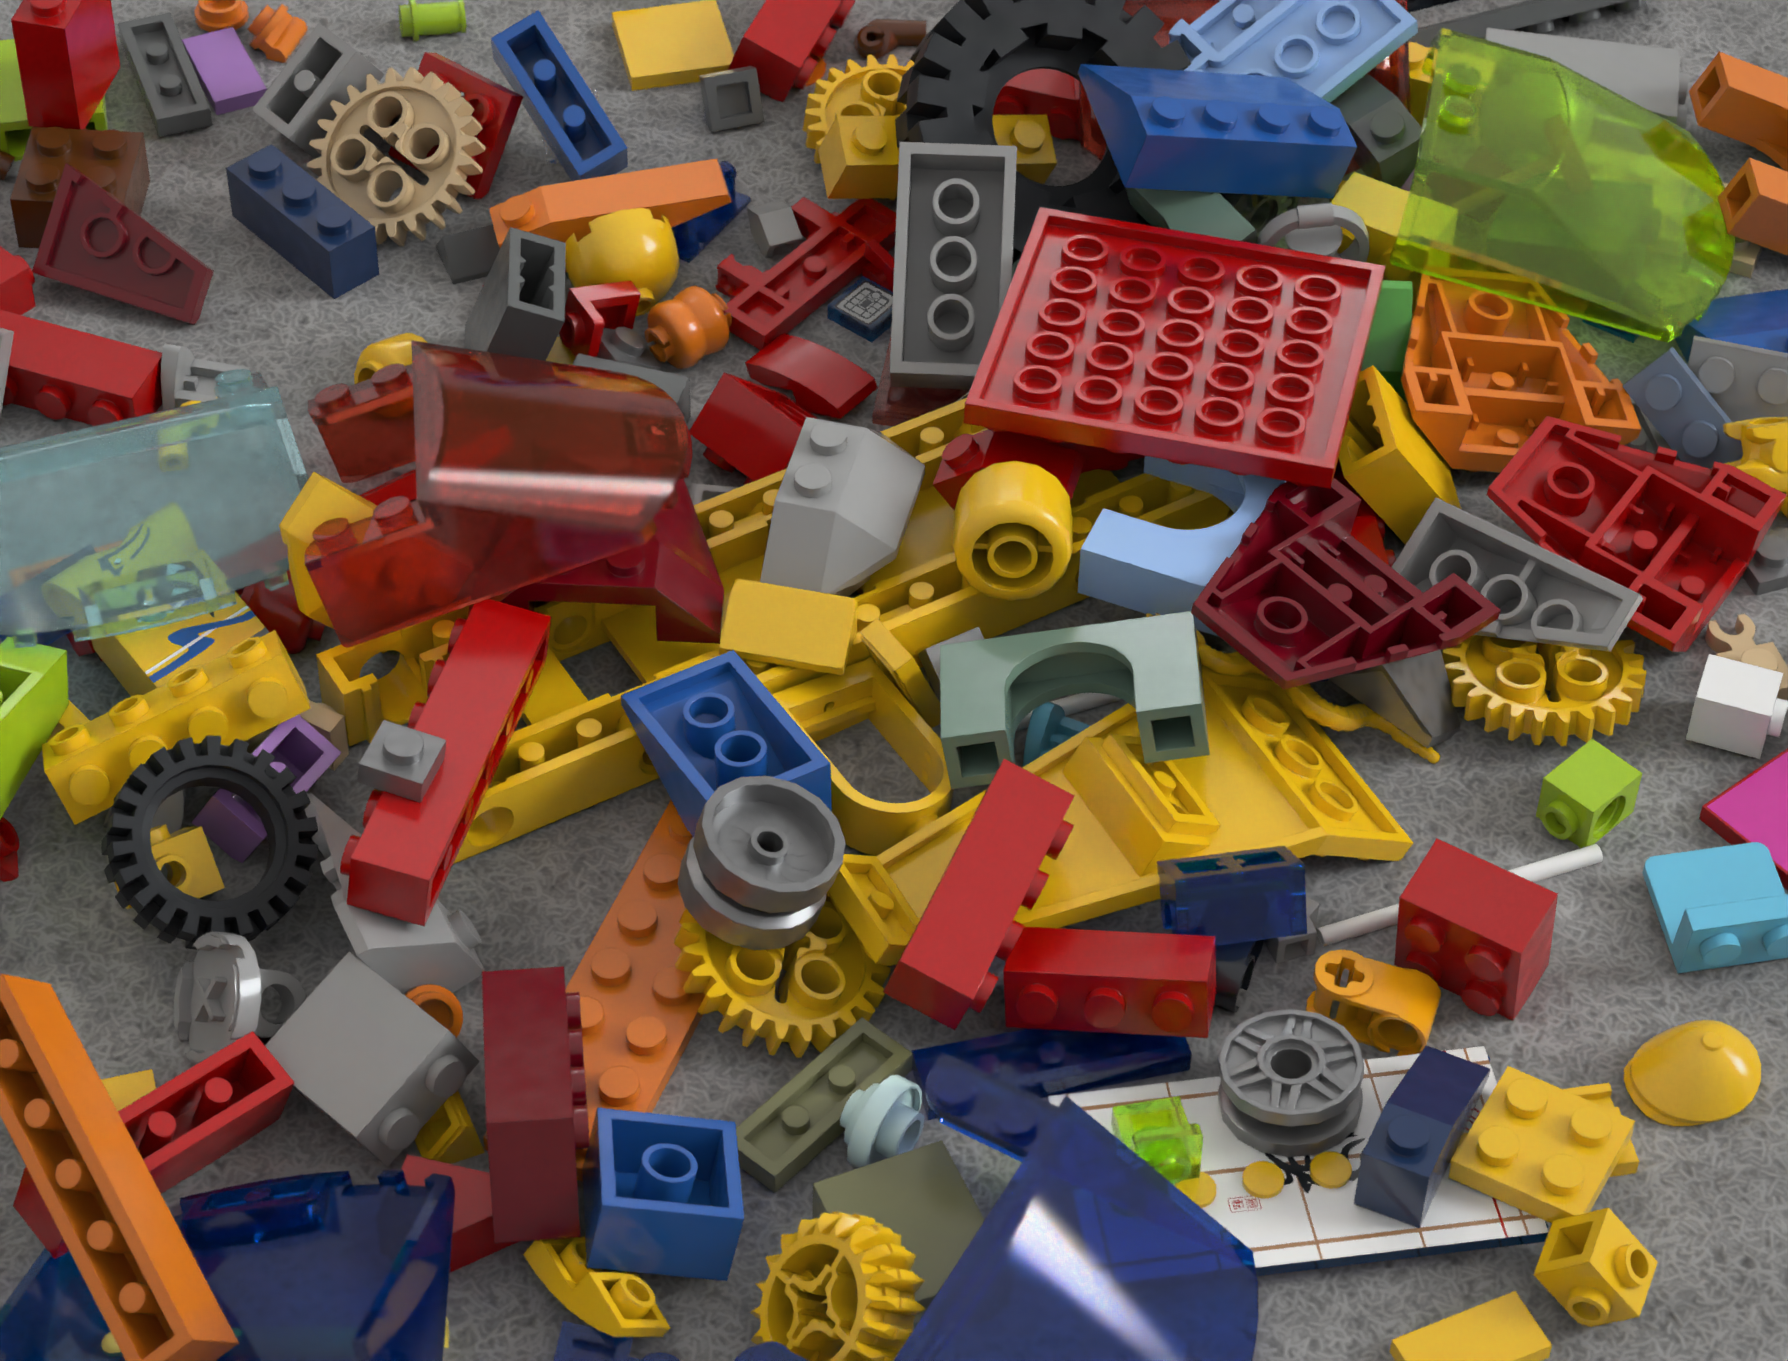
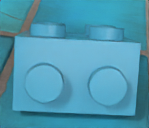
M1751 842L1652 856L1646 860L1643 868V877L1677 973L1788 958V894H1785L1770 851L1764 844Z

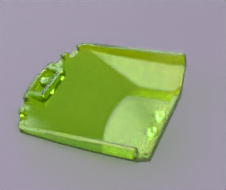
M1442 27L1431 40L1423 62L1422 72L1430 75L1414 176L1398 234L1391 251L1390 263L1397 267L1666 343L1679 337L1685 325L1689 324L1692 320L1700 321L1707 313L1711 302L1721 292L1732 264L1735 236L1727 233L1718 196L1725 189V186L1708 155L1691 133L1549 57Z

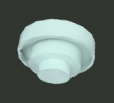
M890 1075L880 1084L875 1083L867 1088L866 1091L858 1089L851 1095L842 1111L840 1125L846 1128L844 1141L848 1145L847 1161L852 1167L857 1169L914 1149L924 1126V1115L919 1112L922 1103V1091L917 1084L900 1075Z

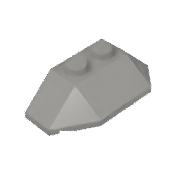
M806 417L774 502L760 582L835 595L836 592L861 582L895 560L925 475V465L880 431Z

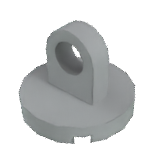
M211 931L199 937L192 945V947L199 950L194 961L185 960L180 968L174 996V1025L179 1041H189L190 1051L185 1053L190 1063L196 1065L251 1031L258 1038H272L306 1000V994L301 983L290 973L280 970L259 969L255 951L245 937L234 933ZM269 986L278 991L282 1003L280 1014L272 1023L263 1018L260 1012L261 994Z

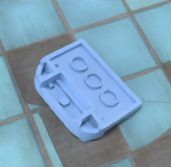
M1220 0L1190 25L1181 18L1170 30V41L1168 44L1178 40L1191 62V65L1184 71L1286 77L1331 103L1417 34L1418 25L1417 20L1395 0Z

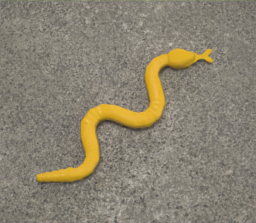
M1147 613V614H1146V617L1157 616V615H1160V614L1155 613V615H1152V614ZM1196 630L1200 659L1203 666H1207L1212 671L1221 675L1239 676L1254 673L1270 679L1239 652L1223 653L1212 649L1206 645L1204 636ZM1309 683L1283 690L1296 709L1302 711L1304 716L1315 720L1317 724L1323 727L1327 726L1332 730L1340 732L1354 731L1364 726H1369L1391 735L1395 742L1401 743L1402 746L1410 749L1415 754H1419L1420 757L1427 759L1432 764H1436L1440 760L1439 753L1433 747L1426 748L1365 704L1359 703L1347 707L1334 705L1318 695Z

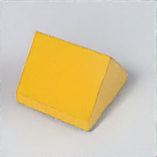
M459 1091L449 1096L421 1128L414 1140L422 1158L449 1164L485 1153Z

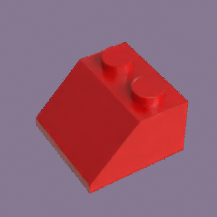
M724 372L688 433L706 446L703 452V456L726 471L733 472L736 468L745 474L747 478L743 485L787 469L806 417L819 418L783 393Z

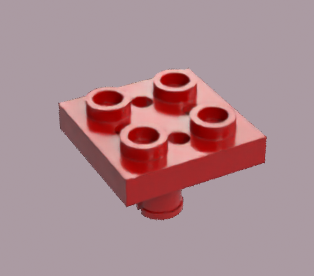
M424 52L418 72L424 78L432 72L444 84L449 82L460 93L463 92L465 96L461 97L474 108L471 116L482 125L483 129L473 137H476L485 146V151L471 158L483 168V172L477 175H467L465 180L475 190L474 195L468 196L474 199H482L490 190L524 96L437 53ZM439 144L430 149L426 158L431 157L437 151ZM392 146L390 147L389 156L419 170L406 157L402 156Z

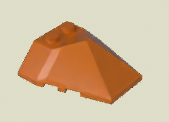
M1424 263L1401 383L1412 419L1452 469L1501 473L1546 416L1620 435L1621 445H1626L1637 439L1642 430L1631 398L1623 388V384L1618 378L1609 381L1595 364L1599 354L1590 343H1582L1580 345L1569 332L1567 326L1570 318L1534 273Z

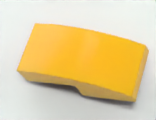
M585 1237L535 1240L523 1253L531 1268L547 1289L568 1310L595 1329L613 1337H663L671 1328L655 1303L654 1292L639 1277L637 1272H608L606 1269L587 1268Z

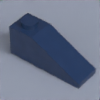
M1426 1045L1387 1100L1362 1152L1354 1204L1420 1228L1489 1078L1490 1068Z

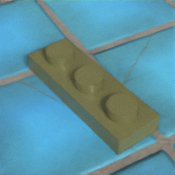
M864 1018L859 1019L736 1128L739 1167L776 1193L845 1131L846 1128L840 1125V1117L851 1095L858 1089L866 1091L871 1085L875 1083L880 1084L890 1075L905 1077L912 1071L913 1053Z

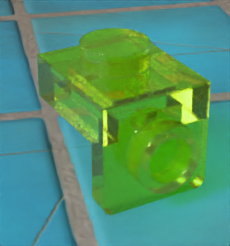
M1179 1096L1112 1107L1111 1126L1132 1188L1156 1184L1172 1185L1182 1180L1200 1177L1203 1134L1199 1124L1188 1123Z

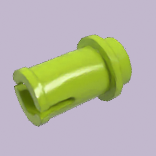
M409 0L408 4L399 5L398 7L401 37H412L413 42L419 41V36L466 33V13L463 0L416 4L415 0Z

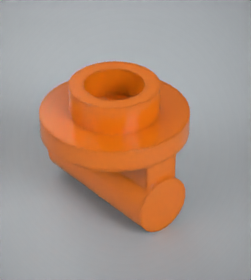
M283 3L275 11L266 5L247 29L254 35L249 45L255 50L257 48L261 49L266 53L268 60L281 63L286 62L308 30L307 24L301 18L291 16L287 12L289 8Z

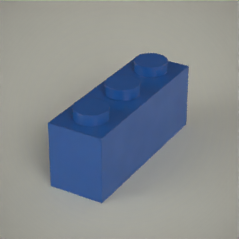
M539 10L491 38L495 63L514 92L524 96L521 103L571 181L615 175L628 167L627 146Z

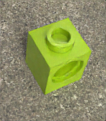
M1591 739L1543 778L1536 817L1542 820L1547 831L1558 839H1569L1580 848L1593 845L1634 812L1642 772L1594 739Z

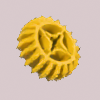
M822 1212L820 1218L801 1219L798 1232L781 1235L782 1254L765 1256L770 1273L767 1280L755 1283L763 1293L760 1306L750 1312L760 1320V1329L751 1340L764 1349L760 1361H909L905 1353L908 1343L921 1339L913 1331L914 1318L925 1311L926 1308L915 1301L914 1294L921 1287L924 1279L910 1271L916 1254L901 1246V1235L894 1233L888 1227H884L883 1224L875 1222L874 1218L841 1212H832L831 1214Z

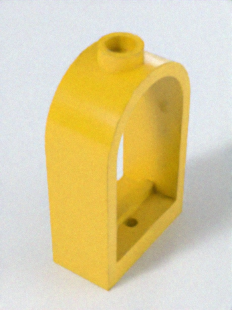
M872 658L847 666L843 676L828 673L772 694L831 763L832 813L838 819L846 841L845 844L869 855L878 856L951 811L954 789H951L941 739ZM869 719L931 794L908 803H887L869 798L858 792L848 783L815 742Z

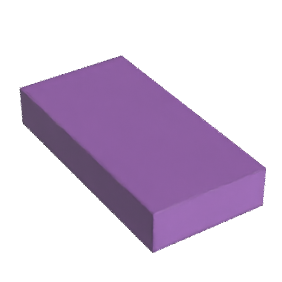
M233 27L182 39L200 85L216 115L255 106L267 91Z

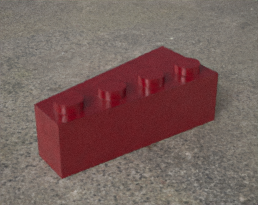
M564 966L483 971L482 999L486 1129L494 1243L580 1237L575 1149L590 1148L579 992L566 993Z

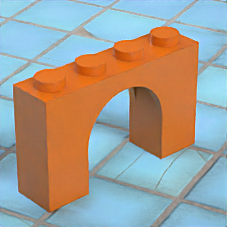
M1718 52L1689 90L1698 126L1748 144L1766 154L1782 168L1779 169L1749 157L1718 196L1727 233L1788 256V78Z

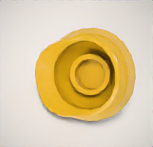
M1695 1020L1677 1025L1657 1034L1637 1050L1634 1057L1629 1060L1624 1068L1626 1089L1635 1105L1645 1116L1660 1124L1670 1126H1694L1733 1117L1743 1111L1753 1101L1761 1081V1062L1758 1052L1751 1041L1736 1028L1715 1020Z

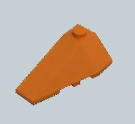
M716 158L540 186L521 195L513 196L505 202L489 208L498 246L501 248L510 227L565 243L571 235L575 234L577 242H579L584 236L591 233L588 225L590 221L619 210L650 209L653 218L656 220H661L662 214L667 217L672 228L732 201L721 166Z

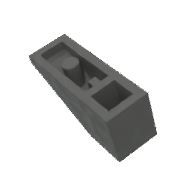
M1368 73L1331 102V104L1340 109L1357 145L1352 158L1368 177L1401 189L1416 166L1422 178L1433 172L1426 132L1399 98Z

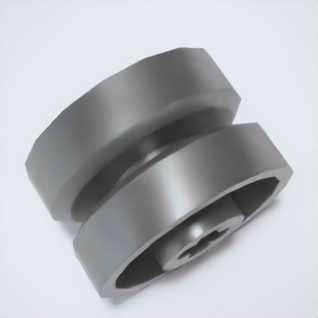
M771 776L740 777L719 786L705 803L696 825L695 836L690 840L681 861L677 884L685 908L702 928L724 942L752 950L781 949L804 938L816 922L826 901L827 891L833 885L843 863L846 841L838 819L819 797L793 782Z

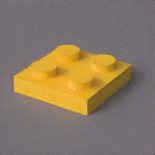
M1507 1066L1451 1160L1448 1178L1552 1224L1554 1220L1591 1211L1632 1137L1635 1120Z

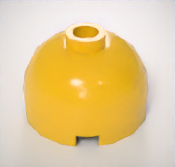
M625 209L600 216L588 223L591 233L584 236L579 242H577L575 234L567 239L565 267L573 287L631 280L641 293L636 316L648 313L668 293L677 278L680 262L669 220L663 214L661 220L654 219L650 209Z

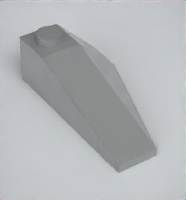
M1439 498L1434 499L1391 567L1421 592H1425L1453 573L1458 575L1501 609L1497 620L1474 634L1480 636L1611 652L1643 600L1639 593Z
M309 793L308 797L311 803L305 809L307 818L316 816L318 831L312 839L326 858L320 862L324 876L337 889L335 893L330 895L332 903L357 957L402 994L422 984L439 985L454 993L482 975V972L485 970L474 950V947L482 941L476 928L461 909L451 914L437 899L425 926H420L347 904L349 876L340 873V865L350 836L356 835L361 837V834L312 793Z

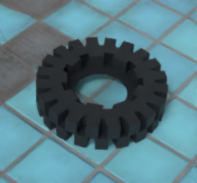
M959 0L923 38L910 58L915 63L903 75L897 97V102L907 105L904 112L895 120L897 147H899L900 142L998 145L993 131L992 120L997 96L1010 79L1025 71L1052 69L1066 73L1081 82L1078 75L1081 64L1184 71L1191 65V62L1178 40L1162 48L1157 43L1154 36L1165 23L1146 5L1131 16L1123 10L1126 0ZM1107 144L1103 158L1097 168L1088 177L1074 184L1065 186L1044 185L1028 179L1016 170L1012 264L1019 260L1040 207L1151 226L1130 204L1127 190L1123 185Z

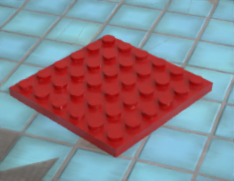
M1040 207L965 401L963 423L985 427L995 432L1009 431L1043 437L1056 443H1077L1105 448L1110 452L1118 454L1133 453L1166 459L1180 465L1194 464L1228 470L1236 475H1256L1289 481L1298 486H1318L1331 489L1382 289L1385 266Z

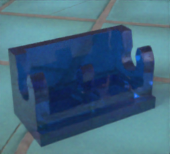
M1285 845L1157 861L1162 922L1164 929L1172 928V934L1215 936L1216 946L1307 934L1305 864Z

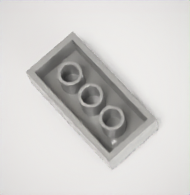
M921 142L899 143L890 350L891 387L970 390L1012 281L1017 146Z

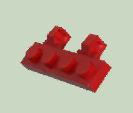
M805 197L800 199L791 208L801 235L806 238V241L771 269H766L764 272H761L752 265L743 266L735 261L734 254L729 255L717 265L716 290L731 298L726 304L728 309L723 311L724 314L730 312L732 316L729 331L759 350L763 349L782 333L787 334L862 273L863 266L870 262L864 257L867 242L874 238L887 252L895 246L896 212L872 198L857 199L841 213L835 211L830 213Z

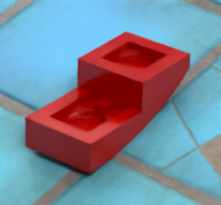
M784 333L745 362L750 378L763 385L792 390L796 402L806 410L841 419L878 389L875 378L847 358L812 341Z

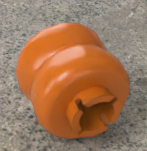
M699 286L685 288L673 299L654 305L649 311L647 317L648 329L645 330L646 342H654L653 345L648 346L650 351L659 361H668L678 369L692 367L705 355L721 351L726 347L730 337L729 326L732 323V316L730 312L723 313L724 310L728 309V306L718 294H710L706 289Z

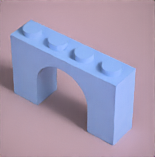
M1145 456L1144 473L1208 492L1223 501L1234 514L1225 521L1211 527L1182 530L1160 526L1103 508L1080 550L1078 593L1144 614L1155 615V613L1165 615L1191 611L1193 603L1226 557L1230 558L1238 547L1247 527L1251 522L1255 523L1265 508L1267 499L1274 489L1287 481L1256 475H1236L1228 470L1194 464L1180 465L1166 459ZM1194 616L1196 630L1218 636Z

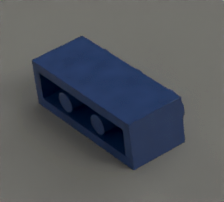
M270 144L226 168L232 216L333 299L379 275L375 226L275 146Z

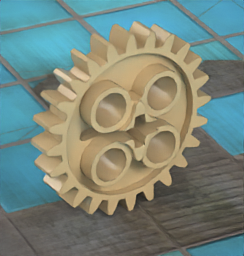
M414 67L408 69L404 79L393 68H388L385 83L381 84L370 73L366 76L367 90L361 93L350 84L347 86V91L351 101L346 105L338 101H331L330 105L337 116L333 121L327 119L318 120V125L327 134L325 138L310 141L309 145L321 154V157L309 161L307 167L319 176L316 178L318 182L375 226L376 244L380 245L389 236L398 246H404L407 231L410 230L423 241L426 239L425 224L431 221L443 230L445 228V221L442 213L446 209L458 214L463 211L455 198L459 193L474 195L475 190L465 180L467 175H477L483 172V168L471 157L484 152L485 146L476 137H473L483 129L482 125L471 116L474 108L461 97V93L449 82L444 84L432 72L424 78ZM402 113V116L400 117L399 121L393 126H390L392 120L398 114ZM368 128L375 131L396 151L428 176V183L420 185L367 140L363 135L364 131ZM439 144L437 151L431 157L426 158L430 149ZM365 156V159L362 162V164L356 169H354V165L356 164V162L361 157ZM402 187L399 196L390 201L393 192Z

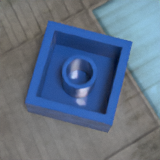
M597 1108L589 1139L590 1148H587L582 1168L587 1268L727 1281L744 1222L735 1122Z

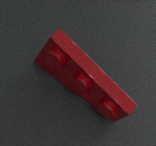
M65 164L32 272L195 325L200 317L214 271L74 166Z

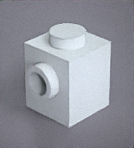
M1709 654L1695 698L1686 740L1760 759L1766 736L1780 737L1788 708L1787 700L1777 698L1783 673Z

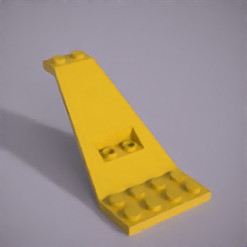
M1201 665L1210 755L1145 763L1136 709L1127 703L1022 767L1074 795L1063 820L1073 824L1074 827L1056 860L1045 855L1039 870L1049 874V877L1032 910L1020 905L1013 920L1021 923L1024 927L1061 928L1313 854L1319 857L1327 855L1351 857L1364 861L1369 859L1400 861L1414 842L1319 724L1313 719H1308L1303 715L1302 711L1296 709L1292 701L1287 697V694L1274 681L1254 673L1239 676L1221 675L1212 671L1207 666ZM986 790L878 856L844 854L842 866L833 885L827 892L831 896L830 900L833 906L843 914L861 941L863 951L876 964L885 966L897 965Z

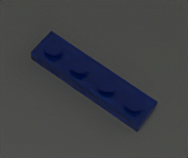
M1029 1028L912 1050V1071L916 1084L922 1091V1103L927 1118L932 1120L1047 1098L1053 1095L1074 1093L1189 1071L1192 1052L1186 1037Z

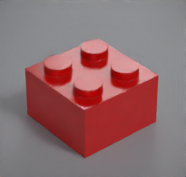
M1436 839L1399 897L1394 965L1400 968L1418 970L1429 975L1436 981L1438 986L1461 996L1465 1005L1478 1014L1493 1016L1497 1013L1514 1021L1549 965L1558 893L1440 839Z

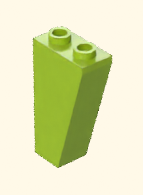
M7 637L0 644V820L40 754L42 744L47 742L69 705L67 650Z

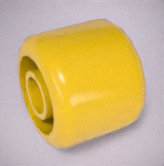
M1021 461L994 463L974 473L961 488L954 510L953 549L957 568L969 585L987 596L1013 601L1034 598L1052 589L1064 576L1073 552V516L1069 495L1056 476L1035 464Z

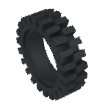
M206 736L198 744H193L191 737L177 741L170 750H166L163 747L154 752L147 762L141 763L134 770L114 798V804L107 813L103 826L107 828V834L101 841L102 855H108L109 864L104 869L108 884L116 881L120 891L115 898L122 909L130 904L138 913L133 919L134 922L144 930L149 924H152L161 930L157 938L169 944L175 938L186 940L185 948L197 950L192 945L199 937L211 931L234 933L245 937L249 942L264 930L268 931L300 899V893L308 886L313 875L309 869L317 860L318 845L312 844V837L318 831L316 816L307 818L305 809L311 803L305 790L297 794L295 793L290 784L296 779V776L288 767L279 773L270 766L275 756L264 749L258 756L246 752L249 742L235 738L231 745L227 746L221 745V736ZM197 786L219 787L235 793L252 806L263 822L269 844L266 870L260 882L252 890L237 898L223 901L201 900L183 893L166 879L159 870L152 854L150 831L154 814L159 805L169 796L183 789Z

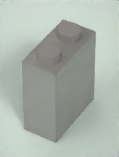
M348 952L265 1045L295 1082L293 1088L387 1167L403 1149L416 1139L421 1128L449 1096L460 1089L466 1077L480 1062L447 1028L351 952Z

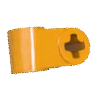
M1332 950L1320 956L1315 964L1313 977L1317 989L1307 999L1306 1011L1319 1013L1343 1025L1357 1042L1374 1046L1379 1051L1390 1053V1048L1399 1050L1397 1056L1419 1054L1422 1052L1427 1044L1441 999V990L1435 980L1418 970L1396 967L1363 957L1349 950ZM1348 969L1349 976L1346 987H1340L1343 970ZM1333 1000L1339 1002L1335 1019L1330 1018Z

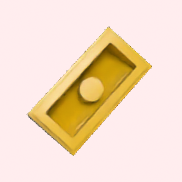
M735 579L730 592L719 645V655L734 650L743 659L843 676L857 632V601L851 597Z

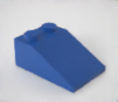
M734 650L621 695V705L685 827L693 837L695 836L697 822L708 799L719 786L740 777L771 776L796 783L819 797L832 812L831 763Z

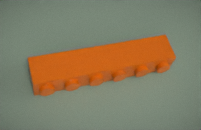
M0 974V1116L126 1361H216L239 1344L53 987L50 983Z

